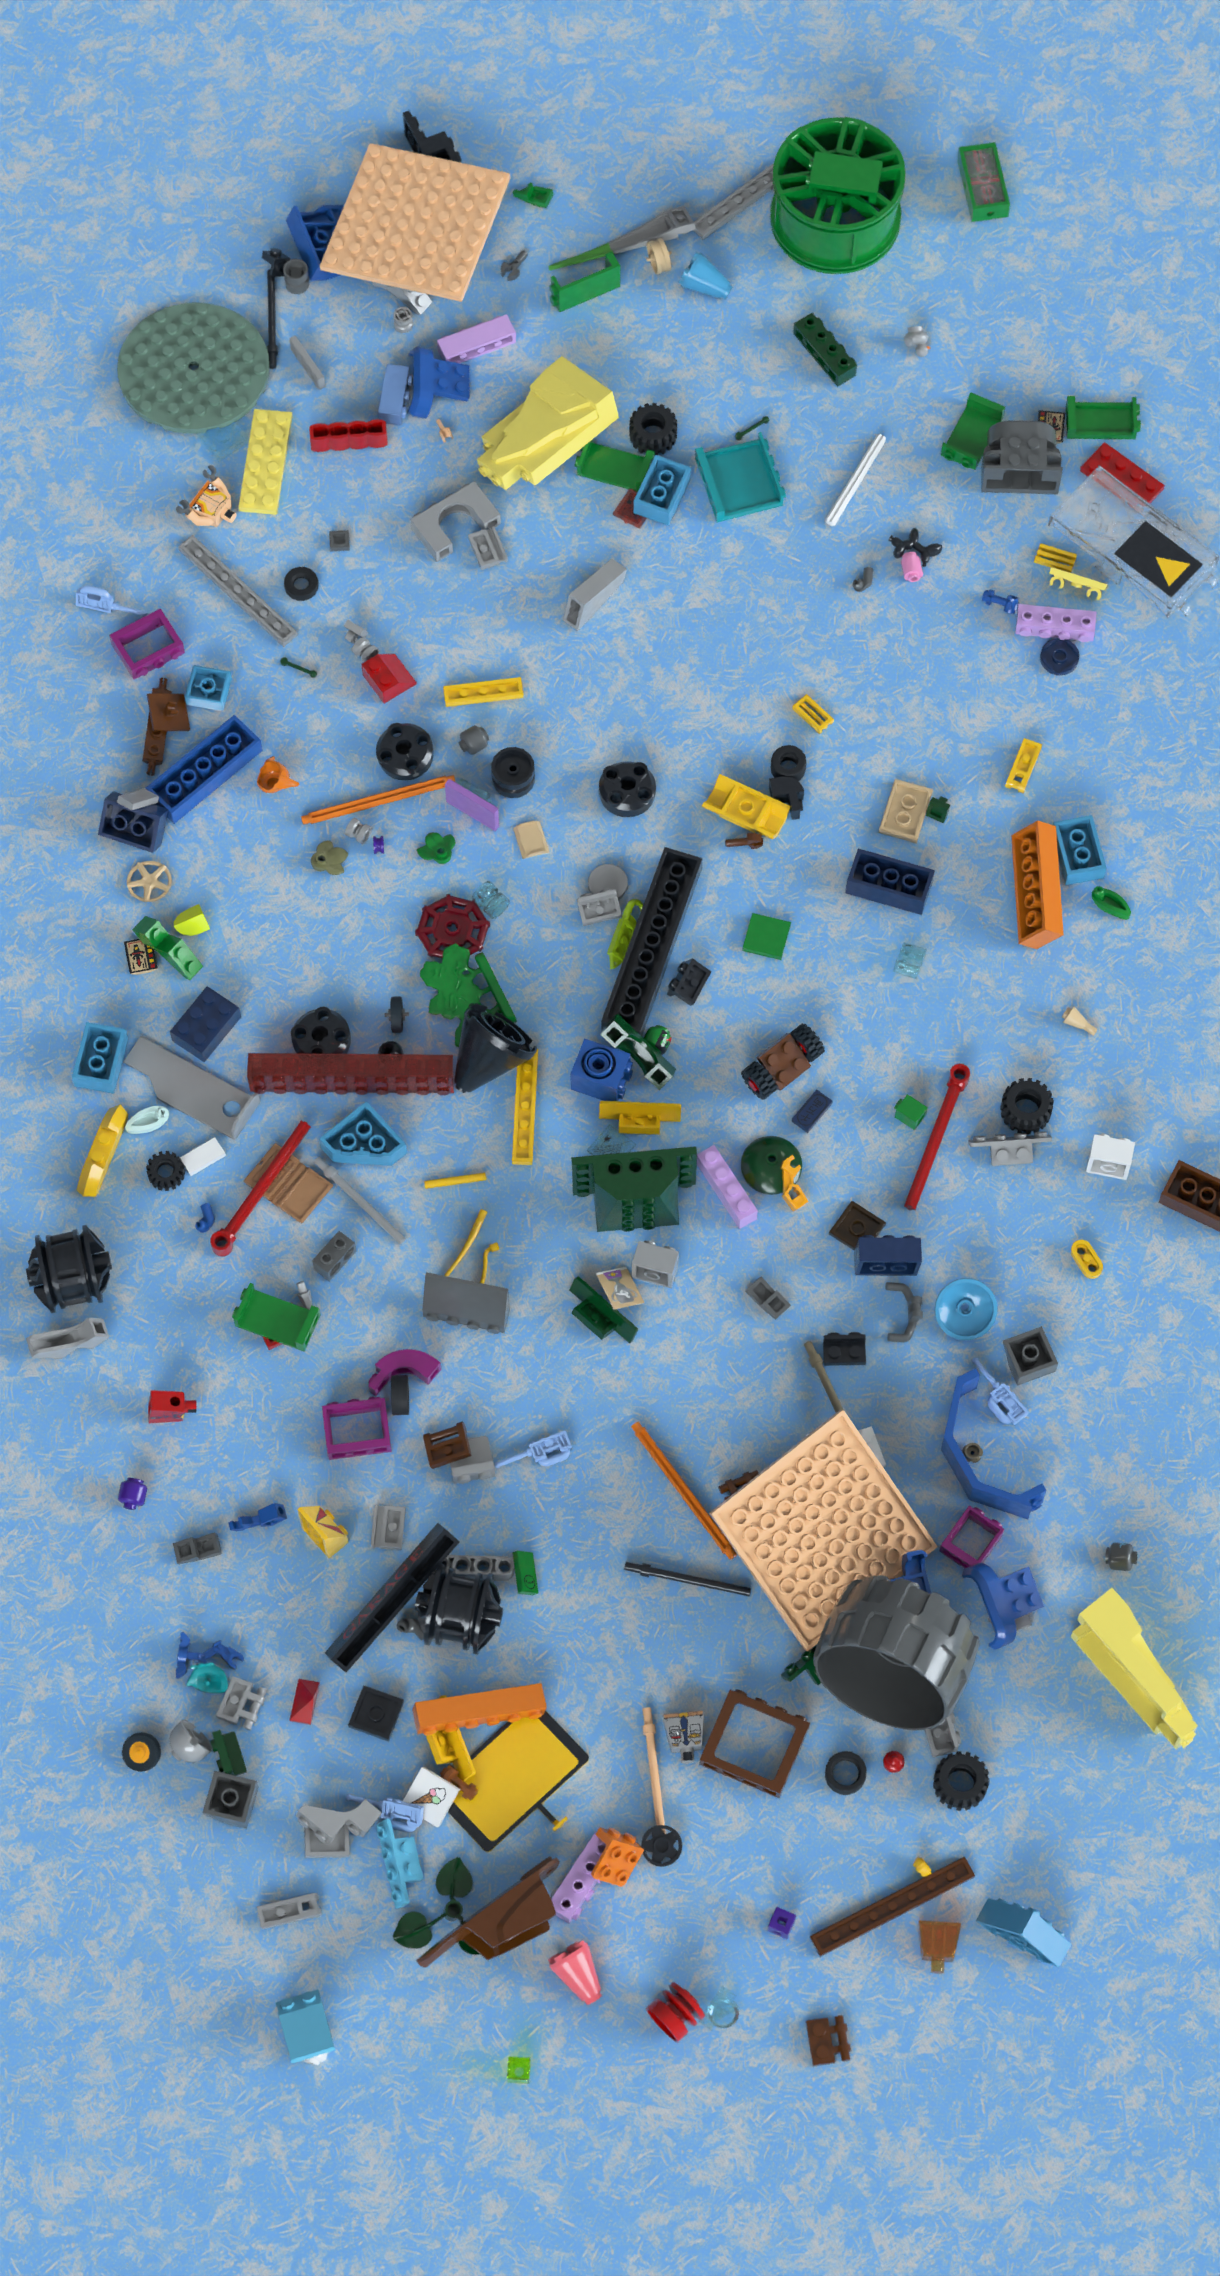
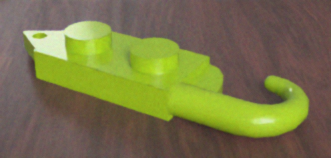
M638 899L628 901L623 915L618 921L607 951L610 969H615L623 963L637 924L635 918L631 915L632 910L637 905L641 911L644 905Z

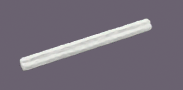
M881 434L876 435L826 517V524L830 526L836 524L886 442L885 436Z

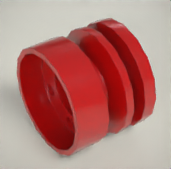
M672 1982L669 1985L672 1993L667 1990L662 1992L667 2002L664 2003L660 1999L655 1998L646 2007V2011L658 2027L668 2037L678 2043L688 2034L684 2022L686 2021L690 2025L696 2026L697 2022L694 2017L702 2020L705 2014L696 1999L686 1989Z

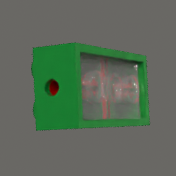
M996 143L959 147L957 162L971 222L1008 217L1010 201Z

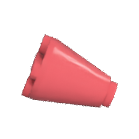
M582 1940L566 1948L567 1953L564 1951L548 1959V1962L550 1963V1969L581 2001H585L589 2005L602 1997L590 1948Z

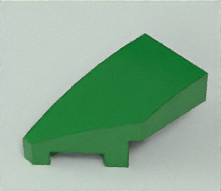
M532 182L527 184L528 187L520 191L517 189L513 191V195L516 198L542 208L548 207L554 195L552 189L538 186L533 187Z

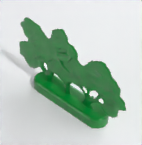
M455 943L444 949L442 963L426 961L420 970V977L426 986L438 990V994L430 999L428 1013L434 1015L442 1014L444 1018L449 1020L455 1017L461 1020L459 1027L455 1031V1046L459 1047L464 1012L471 1003L481 1004V995L491 992L496 1001L494 1008L486 1009L488 1013L495 1014L497 1011L514 1023L517 1022V1019L484 953L481 952L475 955L479 968H470L468 965L470 958L469 949L459 947ZM463 971H468V972H469V974H466V975H464V974H462V973H463ZM479 973H482L488 985L484 989H480L472 981Z

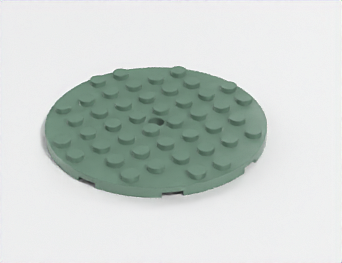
M208 303L173 305L146 317L127 336L120 350L117 365L118 380L122 394L133 411L147 422L162 426L164 430L189 434L205 433L206 430L217 427L221 429L245 416L257 404L256 401L261 394L264 393L270 370L267 347L258 330L240 314L225 307ZM190 364H191V366H192V365L199 366L196 370H190V369H189Z

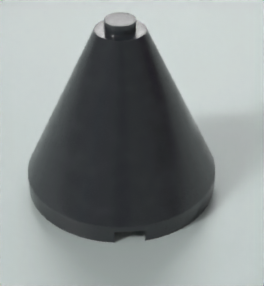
M478 1003L469 1004L463 1017L454 1078L455 1087L462 1093L476 1090L530 1060L537 1052L536 1046L533 1048L530 1046L533 1040L518 1025L497 1011L495 1014L485 1012L487 1006Z

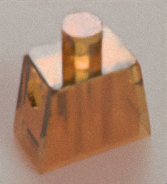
M919 1920L917 1929L921 1959L931 1961V1973L943 1974L944 1962H953L961 1923Z

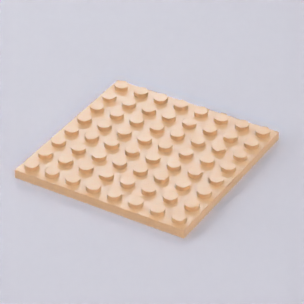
M370 143L321 261L320 269L326 272L462 302L510 181V173Z
M839 1410L709 1513L805 1651H809L819 1642L825 1623L848 1584L852 1581L862 1580L867 1576L874 1575L886 1576L889 1580L899 1578L903 1575L902 1557L905 1553L923 1550L929 1554L938 1547L844 1410Z

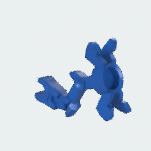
M181 1632L176 1678L179 1679L187 1673L185 1666L187 1660L207 1663V1659L215 1654H219L229 1667L235 1670L237 1666L232 1660L238 1658L243 1662L244 1657L230 1646L222 1645L221 1640L213 1643L212 1647L203 1653L188 1652V1647L191 1644L190 1639L184 1632Z

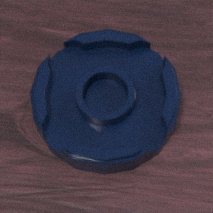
M1055 638L1043 646L1040 661L1043 668L1049 673L1057 676L1067 675L1073 672L1078 665L1079 650L1070 640Z

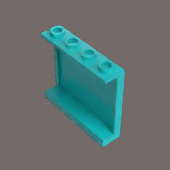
M761 432L758 433V439L709 452H704L703 447L695 449V461L716 522L783 506V499L786 498L785 489L783 486L780 487L779 472L774 470L775 462L773 455H769L768 441L763 438Z

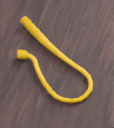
M480 1209L466 1243L444 1276L450 1275L472 1245L488 1213L487 1211ZM497 1242L490 1244L483 1253V1271L480 1283L484 1284L488 1253L500 1250Z

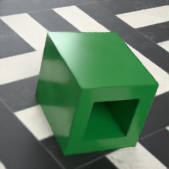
M907 1094L904 1099H899L894 1107L896 1110L895 1118L916 1130L925 1118L928 1107Z

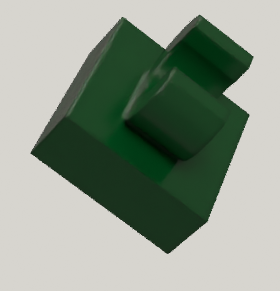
M942 796L939 799L932 797L926 816L944 823L951 806L947 803L948 799Z

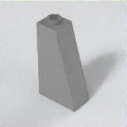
M610 559L569 594L563 621L579 631L624 582L627 569L614 559Z

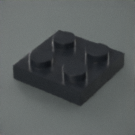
M363 1685L348 1727L389 1742L404 1704V1699Z

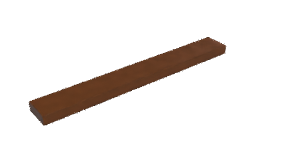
M964 1856L811 1935L810 1939L821 1957L975 1877V1874Z

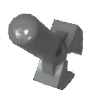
M521 251L510 264L504 262L501 265V276L503 277L506 272L512 270L508 275V281L517 279L520 275V271L517 268L528 256L527 252Z

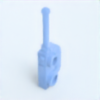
M84 585L78 588L76 592V606L111 613L112 610H120L142 615L143 617L147 615L145 610L142 611L113 603V596L109 595L108 591L103 588Z
M973 1358L972 1363L978 1367L993 1385L992 1388L994 1390L989 1394L988 1407L999 1421L1004 1424L1013 1423L1015 1425L1025 1418L1029 1412L1015 1397V1393L1009 1390L1010 1387L1004 1383L996 1382L978 1361V1358ZM1001 1403L1008 1411L1007 1415L1004 1414L997 1404Z
M564 1430L547 1438H540L539 1441H532L526 1451L499 1462L496 1461L494 1467L499 1468L526 1456H533L535 1463L539 1462L542 1466H551L566 1460L570 1455L572 1445ZM556 1450L560 1451L559 1454L547 1458L546 1454Z
M351 1794L346 1795L347 1801L362 1803L366 1799ZM387 1797L383 1801L366 1799L373 1806L382 1810L381 1818H390L392 1828L395 1830L413 1832L417 1829V1826L422 1825L424 1806L402 1802L400 1799L393 1800L391 1797ZM395 1818L406 1819L407 1823L396 1821Z

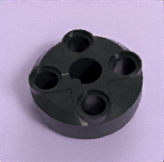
M393 723L380 736L376 745V756L380 767L387 775L397 780L407 781L420 777L429 769L433 761L434 748L430 735L421 727L409 723ZM396 733H401L399 737L393 736ZM420 742H427L425 745H419ZM385 757H390V758H391V759L388 760V761H383V759H384ZM410 766H417L413 770L408 769Z
M619 762L604 768L599 780V797L603 806L612 814L620 817H635L647 811L652 805L656 795V781L644 763Z
M319 1007L305 1013L297 1020L291 1029V1040L296 1054L303 1062L313 1067L324 1068L337 1064L346 1056L351 1044V1033L346 1020L339 1013L327 1007ZM322 1017H328L327 1020L320 1021ZM300 1034H306L303 1038H297ZM339 1037H346L343 1041H337ZM317 1054H323L319 1059L314 1058Z

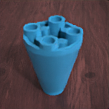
M697 252L679 281L681 286L686 289L719 299L721 297L726 299L733 288L718 269L703 254Z

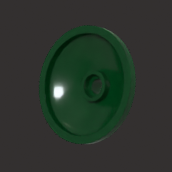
M777 1136L758 1138L750 1143L743 1152L741 1158L743 1178L750 1187L760 1193L770 1195L783 1193L781 1164L791 1155L794 1156L795 1159L790 1162V1166L792 1168L798 1165L801 1166V1169L793 1178L794 1184H796L802 1172L801 1155L798 1149L784 1138ZM775 1158L776 1161L770 1162L768 1159Z

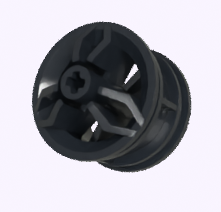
M87 1225L82 1226L83 1231L80 1235L78 1230L74 1229L72 1232L53 1236L46 1235V1242L41 1240L40 1235H35L36 1246L32 1249L28 1261L29 1266L26 1268L29 1286H34L36 1296L51 1313L56 1312L58 1303L60 1308L64 1309L66 1306L92 1303V1296L97 1298L98 1303L103 1302L102 1293L107 1288L110 1278L109 1272L112 1270L109 1251L104 1252L105 1247Z
M440 1564L438 1569L432 1573L423 1585V1592H418L415 1611L419 1613L417 1619L424 1634V1644L430 1645L434 1638L436 1645H441L443 1639L463 1643V1650L468 1651L471 1645L473 1647V1654L478 1655L480 1650L495 1634L496 1626L500 1627L503 1616V1608L499 1605L501 1604V1598L494 1584V1574L488 1573L487 1578L483 1580V1574L477 1573L476 1578L472 1579L457 1576L455 1568H450L447 1574L445 1564Z

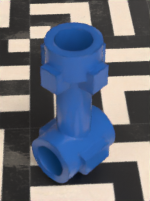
M985 590L982 601L986 602L985 604L991 605L993 602L1005 606L1003 611L1010 614H1015V611L1018 610V597L1008 595L1006 599L995 595L994 590Z

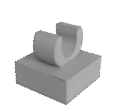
M350 620L346 621L344 627L349 630L345 635L347 641L355 644L358 636L366 638L368 632Z

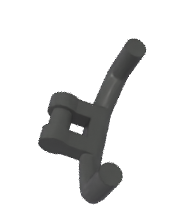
M886 1282V1290L903 1292L908 1302V1326L905 1333H888L887 1340L890 1342H907L911 1339L917 1322L923 1318V1311H921L922 1297L913 1296L906 1284Z

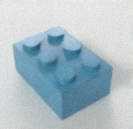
M655 455L633 501V513L669 526L691 480V467Z
M1089 815L1053 822V825L1056 826L1058 860L1065 885L1103 879L1107 867L1093 816Z
M86 1022L72 1074L75 1087L115 1093L128 1043L126 1029Z

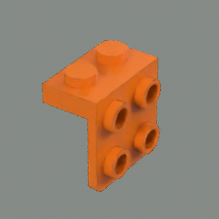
M599 1827L595 1835L606 1844V1847L591 1872V1876L597 1880L622 1887L626 1884L644 1849L636 1842V1838L625 1832L623 1835L614 1828L604 1829Z

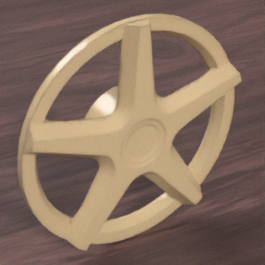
M156 861L138 862L131 869L127 877V887L131 895L144 902H153L163 898L170 890L172 884L169 870L164 864ZM155 865L159 868L153 873H149L144 866ZM138 869L142 878L131 882L133 873ZM163 871L168 876V885L157 880ZM142 886L144 888V898L136 895L132 887ZM155 888L165 890L160 896L150 899L151 890Z

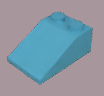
M319 1990L308 1991L304 1994L276 2002L292 2063L335 2050Z

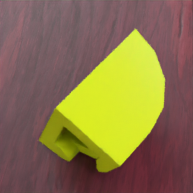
M199 904L181 912L173 922L174 928L179 933L188 936L197 935L210 929Z

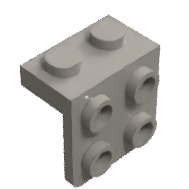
M481 1436L468 1439L472 1456L450 1463L454 1484H464L477 1479L485 1480L495 1476V1467L488 1437Z

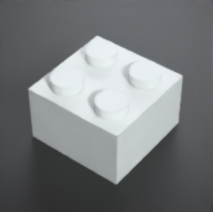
M1094 1134L1086 1172L1127 1180L1135 1142H1131L1126 1138H1110L1106 1134Z

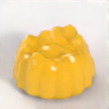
M918 1856L913 1863L916 1871L921 1873V1877L930 1875L932 1873L931 1868L922 1857Z

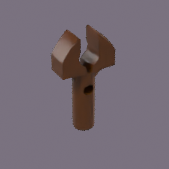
M747 833L746 838L725 840L726 847L749 845L751 849H758L763 846V838H761V834Z

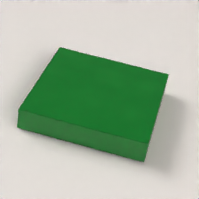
M752 913L742 951L781 960L791 922Z

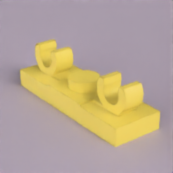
M1051 567L1049 574L1055 575L1050 579L1049 584L1053 586L1054 580L1058 579L1061 582L1059 588L1062 589L1065 585V579L1071 581V586L1081 589L1083 585L1091 587L1086 595L1090 597L1091 592L1096 591L1098 593L1097 600H1100L1102 596L1100 590L1106 591L1108 584Z

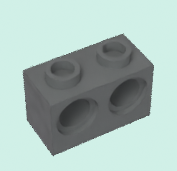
M338 1231L312 1260L314 1270L330 1282L356 1253L355 1242Z

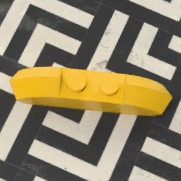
M121 1104L109 1108L96 1133L76 1191L83 1197H96L108 1171L129 1115Z

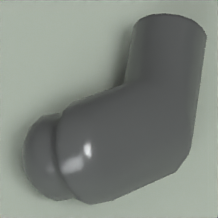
M401 1619L397 1623V1629L400 1632L415 1633L420 1640L424 1639V1634L417 1619Z

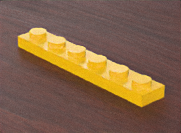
M538 1049L530 1060L517 1066L512 1164L533 1165Z

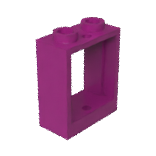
M969 1505L940 1545L939 1552L964 1569L977 1563H983L1003 1536L1005 1529L1002 1528V1524L997 1520H990L984 1516L985 1513L977 1507L972 1508ZM968 1519L994 1535L977 1560L952 1543Z

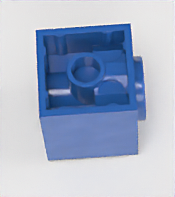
M584 1038L570 1073L571 1090L603 1101L623 1099L626 1091V1081L629 1082L633 1074V1070H631L633 1066L631 1054Z

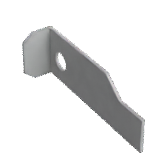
M142 1036L139 1037L123 1061L126 1065L150 1078L158 1100L233 1140H236L260 1103L258 1093L249 1095ZM235 1101L240 1105L241 1110L237 1116L228 1117L223 1113V1106L227 1102Z

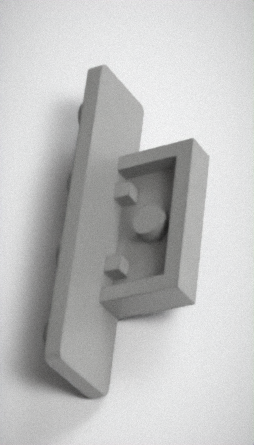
M1043 1131L1035 1132L1032 1136H1026V1133H1015L1014 1137L998 1134L994 1135V1138L986 1139L985 1136H974L973 1140H968V1144L970 1147L990 1146L992 1166L1033 1163L1032 1143L1051 1142L1052 1137Z

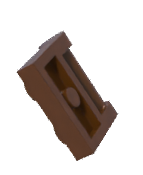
M463 1421L456 1423V1426L433 1434H423L429 1465L432 1469L472 1456L466 1434L467 1430ZM459 1434L458 1437L433 1445V1442Z

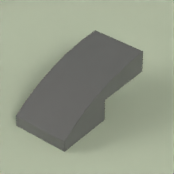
M762 1276L745 1291L775 1320L791 1306L777 1290H773Z
M215 1532L196 1539L191 1537L173 1543L177 1564L199 1561L222 1554L218 1534Z

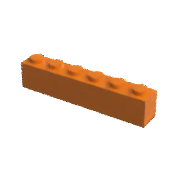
M542 1683L415 1702L412 1712L417 1734L432 1735L436 1731L445 1730V1732H452L461 1727L473 1729L480 1724L492 1726L506 1720L508 1722H517L521 1718L526 1717L537 1719L544 1715L547 1706Z

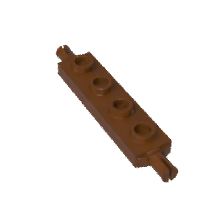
M160 678L159 687L152 688V693L172 694V691L166 689L168 680L164 678V684L162 685L163 678ZM150 711L142 761L148 764L146 774L150 775L152 769L151 776H154L156 765H161L163 761L167 731H153Z

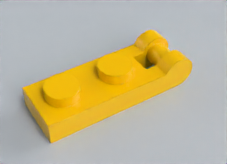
M1026 738L1023 739L1006 781V788L1011 789L1012 787L1024 794L1042 749V744ZM1015 776L1022 778V781L1019 782L1014 780Z

